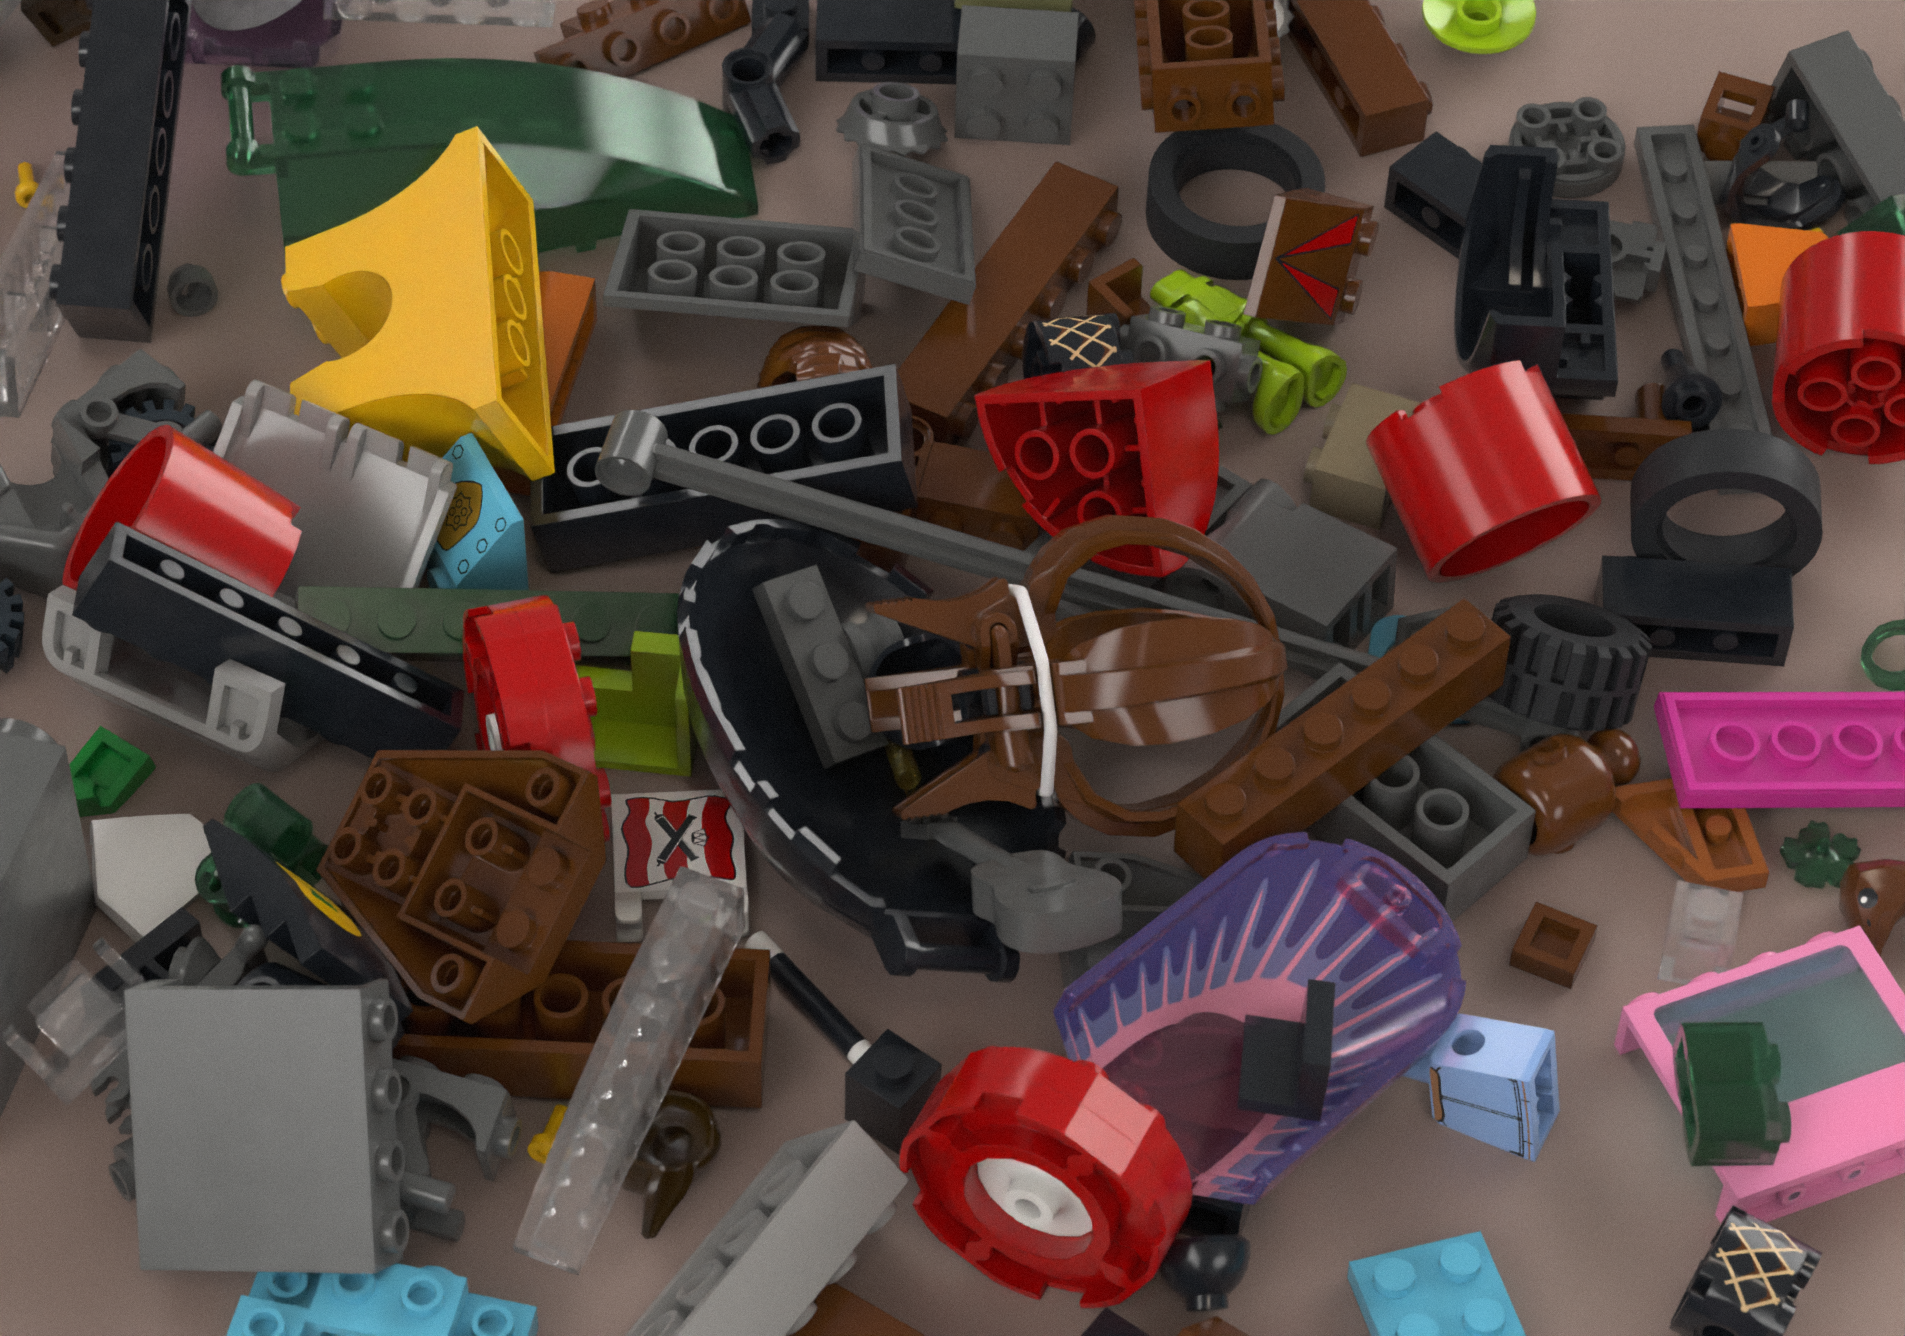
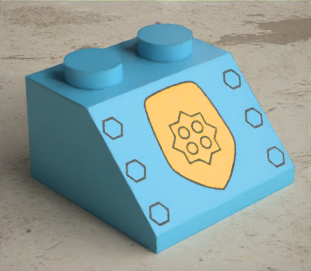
M469 433L461 436L442 457L453 463L451 481L457 485V489L426 566L428 569L427 580L429 587L436 589L529 590L524 519L474 434Z

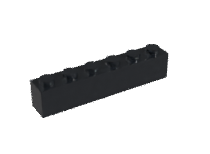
M117 521L79 577L72 616L85 621L96 631L112 634L144 649L157 660L171 662L204 678L210 685L213 683L215 668L228 659H232L286 683L280 717L288 718L319 733L333 744L347 746L373 759L377 750H447L461 731L464 690Z

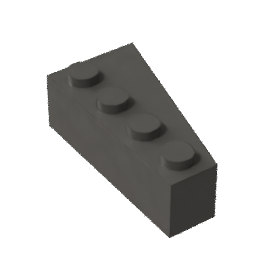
M1849 30L1790 50L1771 85L1775 87L1767 124L1772 125L1786 116V105L1789 101L1801 99L1808 102L1810 105L1808 129L1800 133L1791 132L1784 139L1783 146L1795 160L1806 157L1808 161H1816L1818 176L1826 175L1836 179L1845 187V220L1855 232L1878 231L1905 236V121L1902 118L1898 102L1894 97L1888 95L1876 76L1869 55L1858 47Z

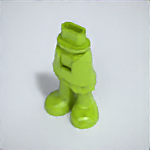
M1178 269L1156 282L1150 291V298L1161 307L1185 312L1186 323L1205 327L1206 320L1230 322L1242 327L1240 336L1261 341L1259 349L1270 356L1261 351L1258 352V357L1262 360V374L1256 388L1257 392L1252 404V414L1256 424L1268 434L1275 435L1286 429L1297 416L1302 400L1316 408L1331 401L1340 391L1346 379V361L1330 349L1305 343L1282 330L1270 326L1266 318H1256L1243 314L1247 299L1219 285L1213 286V280L1206 276L1194 278L1185 270ZM1211 358V369L1216 370L1215 362Z

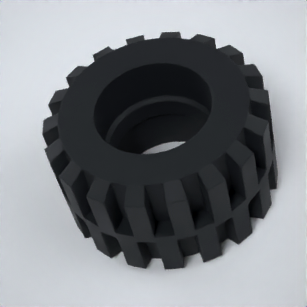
M1546 594L1517 595L1501 599L1499 603H1496L1491 620L1510 635L1511 639L1503 685L1488 695L1490 698L1525 718L1565 729L1598 731L1605 728L1616 729L1622 727V725L1629 724L1633 717L1652 648L1651 640L1641 629L1627 619L1605 608L1562 596Z

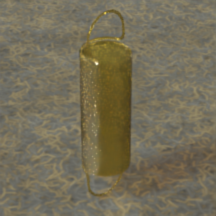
M887 738L889 744L884 748L896 783L901 789L906 791V795L907 790L913 789V793L922 778L912 749L899 746Z

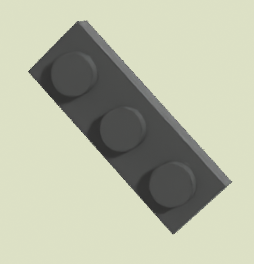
M817 565L763 582L753 588L752 591L823 768L827 769L887 746L889 743L882 732H871L864 681Z

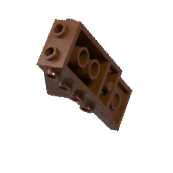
M1134 0L1141 110H1152L1155 133L1274 125L1273 102L1285 101L1283 65H1281L1280 40L1277 32L1274 0Z

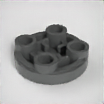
M1582 97L1574 103L1552 102L1542 105L1535 103L1523 105L1516 114V120L1511 128L1508 146L1557 148L1558 167L1553 196L1561 198L1587 197L1611 186L1621 173L1626 148L1621 130L1606 116L1607 107L1603 102L1592 97Z

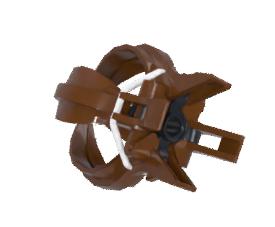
M1107 514L1062 529L1040 548L1019 585L1008 584L1005 578L991 577L973 591L954 598L932 600L905 596L904 598L898 597L897 599L869 601L865 605L868 612L960 643L962 664L864 678L871 732L901 729L903 745L974 734V751L892 808L893 814L903 820H907L908 817L911 819L915 817L922 818L923 815L929 817L930 814L936 816L938 813L944 815L961 806L987 800L1009 801L1028 809H1035L1037 804L1036 795L1044 798L1052 796L1057 805L1063 808L1075 821L1109 836L1157 837L1175 830L1177 803L1276 732L1285 696L1284 671L1288 669L1285 645L1280 642L1273 611L1255 578L1226 548L1194 528L1164 518ZM1126 544L1150 545L1183 555L1222 579L1243 601L1257 624L1234 618H1217L1183 610L1150 608L1094 611L1067 617L1056 623V610L1068 577L1095 554ZM951 694L958 695L959 707L953 708ZM1256 712L1242 738L1212 769L1175 792L1140 803L1115 804L1097 795L1075 763L1069 741L1057 732V727L1078 729L1092 739L1131 746L1172 744L1214 734L1248 719Z

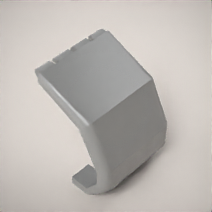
M257 379L251 381L245 396L232 401L213 453L301 507L295 518L292 517L291 522L293 526L302 531L291 564L273 598L295 608V594L298 586L418 588L457 489V485L451 481L453 463L415 446H410L408 461H403V441L361 423L354 424L349 432L350 420L306 400L301 402L299 416L295 415L296 397ZM62 585L48 594L42 631V646L45 656L53 667L87 691L264 771L277 772L285 769L325 739L319 733L288 718L280 717L286 683L232 659H228L215 668L213 683L210 685L204 678L171 662L157 660L144 649L112 634L96 631L85 621L72 616L76 590Z

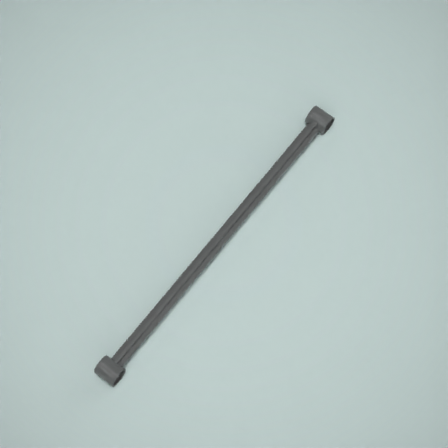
M624 410L615 415L595 465V475L599 482L607 489L621 495L636 496L643 494L649 489L652 479L655 478L986 578H1005L1008 584L1019 585L1022 579H1024L1027 568L1036 556L1032 553L667 445L668 433L664 424L655 416L640 410ZM1079 568L1068 577L1060 599L1097 611L1131 608L1183 610L1217 618H1234L1257 624L1255 620L1082 568ZM1277 627L1280 642L1285 645L1287 666L1294 670L1322 677L1341 662L1355 674H1359L1380 659V657ZM1489 696L1458 717L1465 721L1521 737L1520 753L1552 735L1562 733L1581 738L1582 730L1555 727L1525 718L1498 704Z

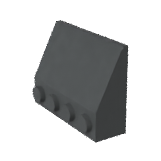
M629 209L604 290L603 306L850 327L859 322L865 295L866 274L853 270V228Z

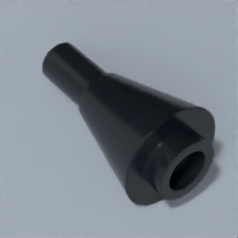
M1666 350L1660 359L1665 372L1662 395L1663 414L1667 420L1691 421L1692 429L1700 428L1711 422L1718 414L1722 405L1721 390L1713 379L1689 365L1680 350Z

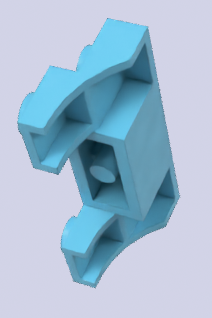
M395 1263L376 1274L257 1272L249 1296L241 1295L226 1336H536L539 1326L537 1306L469 1293L467 1278L457 1276L443 1267L429 1265L418 1268Z

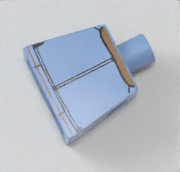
M1458 1013L1454 1015L1448 1030L1435 1047L1402 1075L1429 1084L1432 1117L1439 1124L1533 1162L1536 1161L1560 1111L1555 1031L1545 1028Z

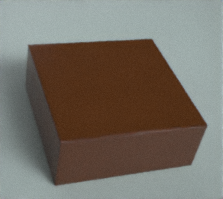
M1535 902L1512 949L1509 965L1571 989L1594 943L1598 925Z

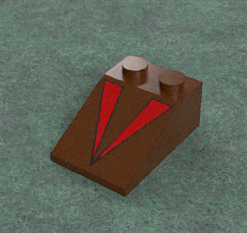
M1309 188L1275 194L1243 314L1256 318L1333 326L1343 322L1346 313L1354 315L1363 289V280L1355 278L1361 255L1366 257L1371 255L1378 233L1379 223L1371 220L1374 206Z

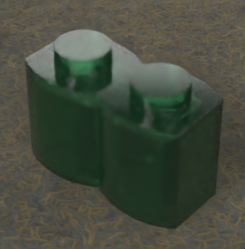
M1763 1022L1680 1023L1673 1046V1066L1677 1094L1682 1106L1683 1133L1690 1165H1774L1780 1145L1788 1143L1791 1136L1789 1105L1787 1102L1778 1101L1774 1084L1779 1083L1781 1076V1055L1778 1044L1768 1043Z

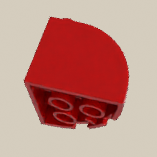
M1210 360L1130 363L1076 369L1018 380L974 395L983 435L999 472L1007 471L1012 482L1026 500L1021 506L1052 537L1057 535L1062 529L1107 514L1164 518L1194 528L1200 533L1205 534L1214 506L1219 472V433ZM1126 544L1100 551L1091 558V561L1124 573L1164 577L1181 568L1189 558L1150 545Z

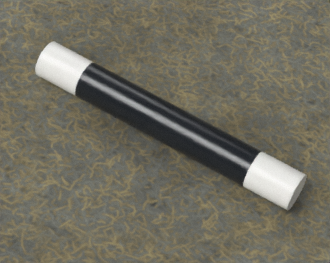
M764 931L756 932L747 940L745 944L747 949L770 950L771 978L848 1060L854 1064L872 1044Z

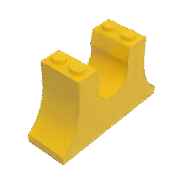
M478 126L456 134L443 154L424 174L387 202L342 225L285 247L286 274L281 276V285L287 301L293 308H300L311 320L319 340L323 344L330 343L341 356V359L326 361L291 382L290 394L296 397L295 415L299 416L301 402L306 400L350 420L349 432L354 424L361 423L403 441V461H408L410 446H415L442 458L461 436L473 433L492 466L513 470L531 481H535L554 474L555 470L534 202Z

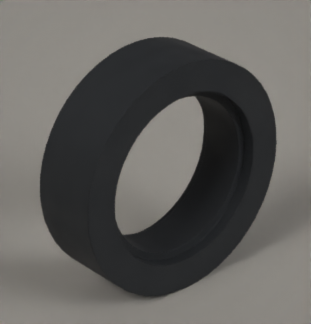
M1277 124L1173 132L1159 145L1149 166L1146 222L1152 238L1168 257L1191 271L1226 280L1253 279L1267 222L1250 226H1231L1212 222L1191 211L1181 199L1180 190L1188 181L1201 174L1216 170L1233 169L1262 175L1277 183L1285 192L1309 188L1325 193V174L1319 158L1304 140Z
M1712 429L1676 438L1652 452L1640 464L1633 476L1630 489L1631 543L1636 556L1640 558L1679 561L1698 560L1707 563L1757 564L1766 567L1791 568L1793 577L1810 563L1822 541L1821 485L1818 472L1810 459L1798 448L1780 438L1762 432L1744 429ZM1715 489H1742L1757 492L1776 500L1785 509L1784 514L1779 519L1764 528L1730 536L1697 533L1679 526L1667 516L1668 510L1682 499Z

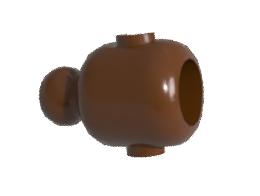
M1605 728L1604 730H1598L1589 737L1587 742L1578 736L1559 733L1542 739L1504 762L1497 768L1492 778L1536 810L1528 854L1534 856H1546L1552 853L1561 854L1570 851L1575 846L1577 840L1600 827L1607 820L1615 806V786L1627 785L1634 780L1641 767V755L1635 741L1620 729Z

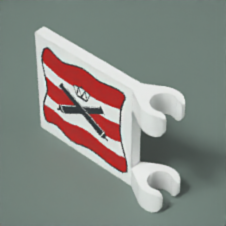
M722 789L611 794L617 941L637 942L643 940L642 900L721 896L723 936H748L749 904L744 830Z

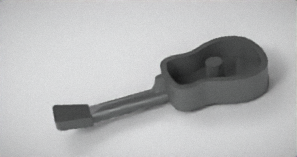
M938 813L936 816L930 814L929 817L922 816V818L916 817L914 819L908 817L907 820L900 822L901 838L936 839L976 864V866L971 868L973 912L978 917L993 923L996 927L998 938L1009 948L1036 954L1065 952L1108 940L1120 933L1123 928L1121 882L1106 872L1068 863L1060 855L1046 850H1031L1010 854L958 823L957 817L951 816L948 813L944 815Z

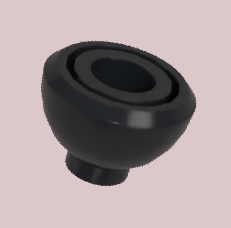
M1213 1235L1174 1239L1158 1270L1169 1288L1182 1298H1185L1187 1312L1227 1309V1295L1241 1283L1248 1269L1251 1257V1242L1242 1235Z

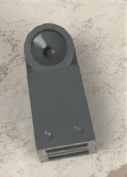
M1262 478L1255 482L1227 512L1224 524L1207 535L1208 538L1226 548L1255 578L1275 615L1277 627L1355 650L1372 631L1376 622L1384 618L1394 607L1398 548L1305 503L1297 507L1284 489L1272 480ZM1188 559L1181 568L1167 575L1165 581L1167 594L1255 620L1243 601L1222 579L1192 560ZM1305 673V674H1307L1308 676L1314 678L1315 680H1318V679L1321 678V677H1318V676H1315V675H1311V674Z

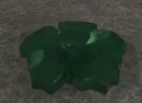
M1811 820L1806 828L1800 829L1798 839L1784 838L1783 845L1780 847V854L1784 858L1786 866L1796 870L1794 880L1804 887L1822 889L1827 881L1831 886L1840 888V882L1848 865L1853 864V861L1859 858L1861 848L1857 844V838H1847L1843 833H1837L1830 839L1827 823H1818Z

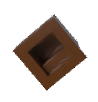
M1719 71L1700 116L1697 131L1700 150L1705 153L1709 161H1733L1734 156L1738 152L1740 140L1754 127L1760 124H1767L1775 90L1774 86ZM1725 99L1754 106L1752 114L1725 108Z

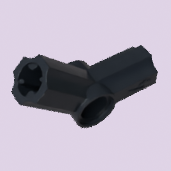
M777 12L772 18H764L743 48L730 52L722 63L723 113L729 120L737 124L752 158H760L764 160L766 165L785 161L794 149L800 147V132L779 88L808 49L809 34L799 26L796 18Z

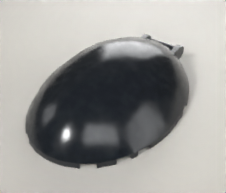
M758 519L728 526L720 539L712 544L708 540L705 542L684 575L677 606L680 662L684 696L695 735L710 770L757 850L787 883L811 903L868 938H871L886 971L890 975L911 977L917 970L984 974L992 982L1010 983L1016 978L1019 971L1020 954L1019 951L1009 948L1001 942L993 923L978 917L973 912L971 868L976 866V864L936 839L901 838L900 822L905 820L895 816L892 812V808L972 753L974 751V734L942 746L922 750L906 749L887 738L889 744L877 751L824 769L752 591L753 588L763 582L817 565L839 622L852 621L859 624L867 620L870 612L866 610L865 605L869 601L897 599L898 597L904 598L905 596L930 599L934 590L897 562L888 573L858 556L856 553L861 542L836 532L803 522L783 519ZM897 622L904 639L930 633ZM953 641L960 648V643ZM1036 795L1037 804L1035 809H1028L1009 801L987 800L970 803L948 812L949 815L957 817L958 823L1010 854L1031 850H1046L1054 852L1065 859L1066 851L1059 848V834L1067 824L1065 810L1053 804L1052 796L1044 798Z

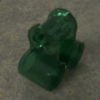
M252 783L242 789L229 804L224 814L223 825L251 841L313 886L322 879L316 869L328 845L312 833V821L262 783ZM210 853L202 859L196 869V889L206 902L213 905L214 912L224 924L232 928H246L250 924L230 911L221 881L219 882L214 876V872L217 869Z

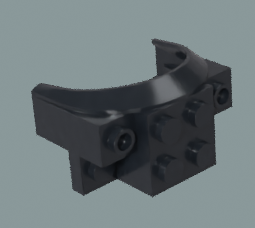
M1490 145L1484 154L1472 193L1460 249L1454 306V339L1458 362L1467 374L1493 365L1517 360L1521 361L1525 371L1538 364L1553 398L1604 400V397H1615L1618 386V363L1609 202L1552 199L1558 167L1557 148ZM1546 252H1548L1547 267H1546Z

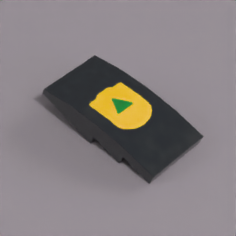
M212 818L203 826L232 913L250 925H261L266 939L300 961L303 967L328 984L363 985L377 979H388L389 998L393 999L396 1004L400 1022L414 1011L394 967L356 919L339 903L251 841Z

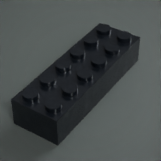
M86 0L87 9L92 10L90 31H82L79 40V65L85 68L83 89L74 90L71 103L72 123L78 126L76 146L67 148L64 159V179L66 183L71 184L68 206H60L56 225L57 239L59 242H63L61 264H53L51 268L49 294L50 299L56 301L62 316L67 319L80 338L151 343L192 0Z
M896 364L640 410L655 416L664 424L668 433L667 445L891 512L918 508L912 410ZM615 415L551 426L555 473L535 481L530 480V527L551 572L703 546L707 540L712 544L723 536L728 526L751 520H792L655 478L652 479L650 487L646 492L636 496L621 495L607 489L597 479L595 465Z

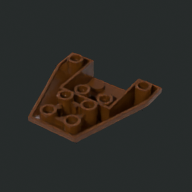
M377 750L316 870L418 998L465 1022L473 1024L544 984L606 862L598 777L590 771L545 751Z

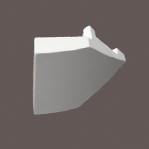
M191 814L146 815L91 821L90 845H92V884L95 904L135 943L181 907L187 909L220 879L204 833V824Z

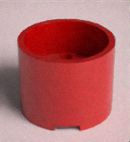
M1863 231L1833 236L1812 245L1797 256L1786 270L1782 279L1773 377V411L1780 426L1794 441L1820 456L1827 449L1847 454L1868 455V464H1885L1905 460L1904 235Z
M1520 360L1510 361L1483 368L1439 386L1440 394L1425 400L1415 407L1412 411V416L1408 417L1405 410H1397L1378 424L1366 439V446L1427 578L1431 582L1443 583L1468 578L1521 558L1577 527L1598 509L1602 501L1538 364L1525 371Z
M162 425L148 433L128 453L95 499L80 526L68 554L63 572V585L77 591L80 575L117 521L273 597L291 564L302 531L293 526L291 522L292 517L295 518L301 507L170 425Z

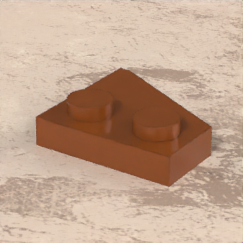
M1672 778L1615 786L1616 799L1612 812L1702 897L1766 888L1769 870L1746 808H1680Z

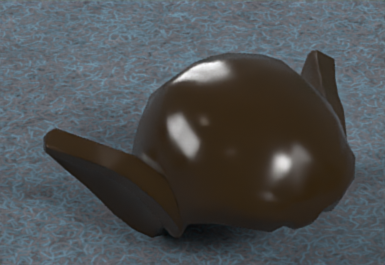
M652 1086L635 1092L613 1091L601 1095H587L582 1098L581 1102L584 1110L607 1114L601 1134L606 1165L625 1190L644 1195L641 1234L645 1239L656 1238L667 1218L685 1197L691 1183L701 1176L705 1169L717 1158L722 1143L721 1132L714 1114L704 1099L692 1093L660 1090Z

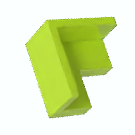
M634 631L630 651L632 671L575 665L578 677L589 676L595 691L597 716L590 717L595 736L596 749L594 756L596 767L692 776L698 739L693 730L684 696L678 635Z

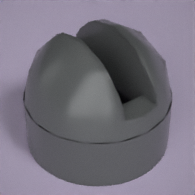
M186 263L175 268L169 276L167 293L171 305L177 313L183 316L195 317L207 313L215 306L218 299V290L213 276L203 266ZM189 284L187 296L181 295L185 285Z

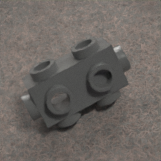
M1150 306L1149 314L1131 316L1130 325L1125 324L1120 328V350L1130 349L1134 357V363L1210 360L1212 358L1216 365L1212 379L1217 412L1226 411L1227 403L1248 401L1250 393L1256 390L1260 382L1262 360L1258 357L1261 341L1240 336L1242 330L1240 325L1219 320H1206L1205 327L1186 323V313L1183 311L1161 306Z

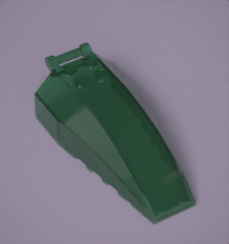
M480 58L392 60L254 72L249 67L234 65L226 68L220 74V90L222 97L228 103L230 142L225 150L226 166L231 173L238 176L276 174L284 252L285 247L342 225L387 202L424 174L443 154L456 134L478 126L533 199L537 253L575 246L577 253L596 249L597 240L621 236L629 209L728 218H743L758 214V200L750 152L734 116L693 98L639 81L573 67ZM270 101L273 144L260 145L255 140L252 102Z

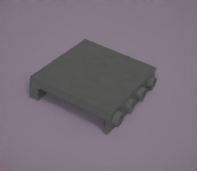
M155 979L124 990L140 1270L376 1274L403 1260V1251L407 1246L409 1238V1222L406 1213L400 1207L399 1181L404 1174L405 1151L402 1142L397 1140L395 1113L400 1104L402 1086L398 1071L393 1069L392 1039L397 1031L398 1013L395 1002L389 998L388 979H377L363 985L181 986V979Z

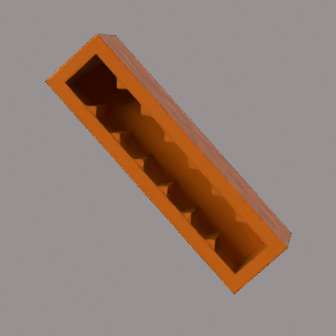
M539 271L551 426L561 424L597 322L595 278L554 271ZM492 466L507 492L530 496V479L513 470Z

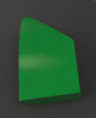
M101 725L69 764L79 817L115 813L156 768L150 755Z

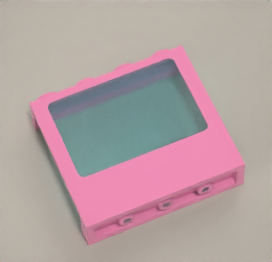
M1860 925L1836 934L1831 931L1820 933L1804 945L1778 954L1776 952L1762 953L1751 959L1746 965L1719 974L1707 972L1695 977L1687 985L1661 994L1656 992L1645 993L1632 1000L1628 1005L1623 1006L1614 1046L1620 1055L1639 1048L1643 1050L1721 1180L1723 1187L1715 1213L1720 1223H1722L1732 1205L1764 1222H1769L1905 1173V995Z

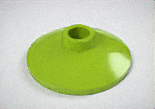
M1423 0L1422 16L1428 30L1444 44L1468 53L1493 54L1512 49L1529 37L1536 21V6L1534 0Z

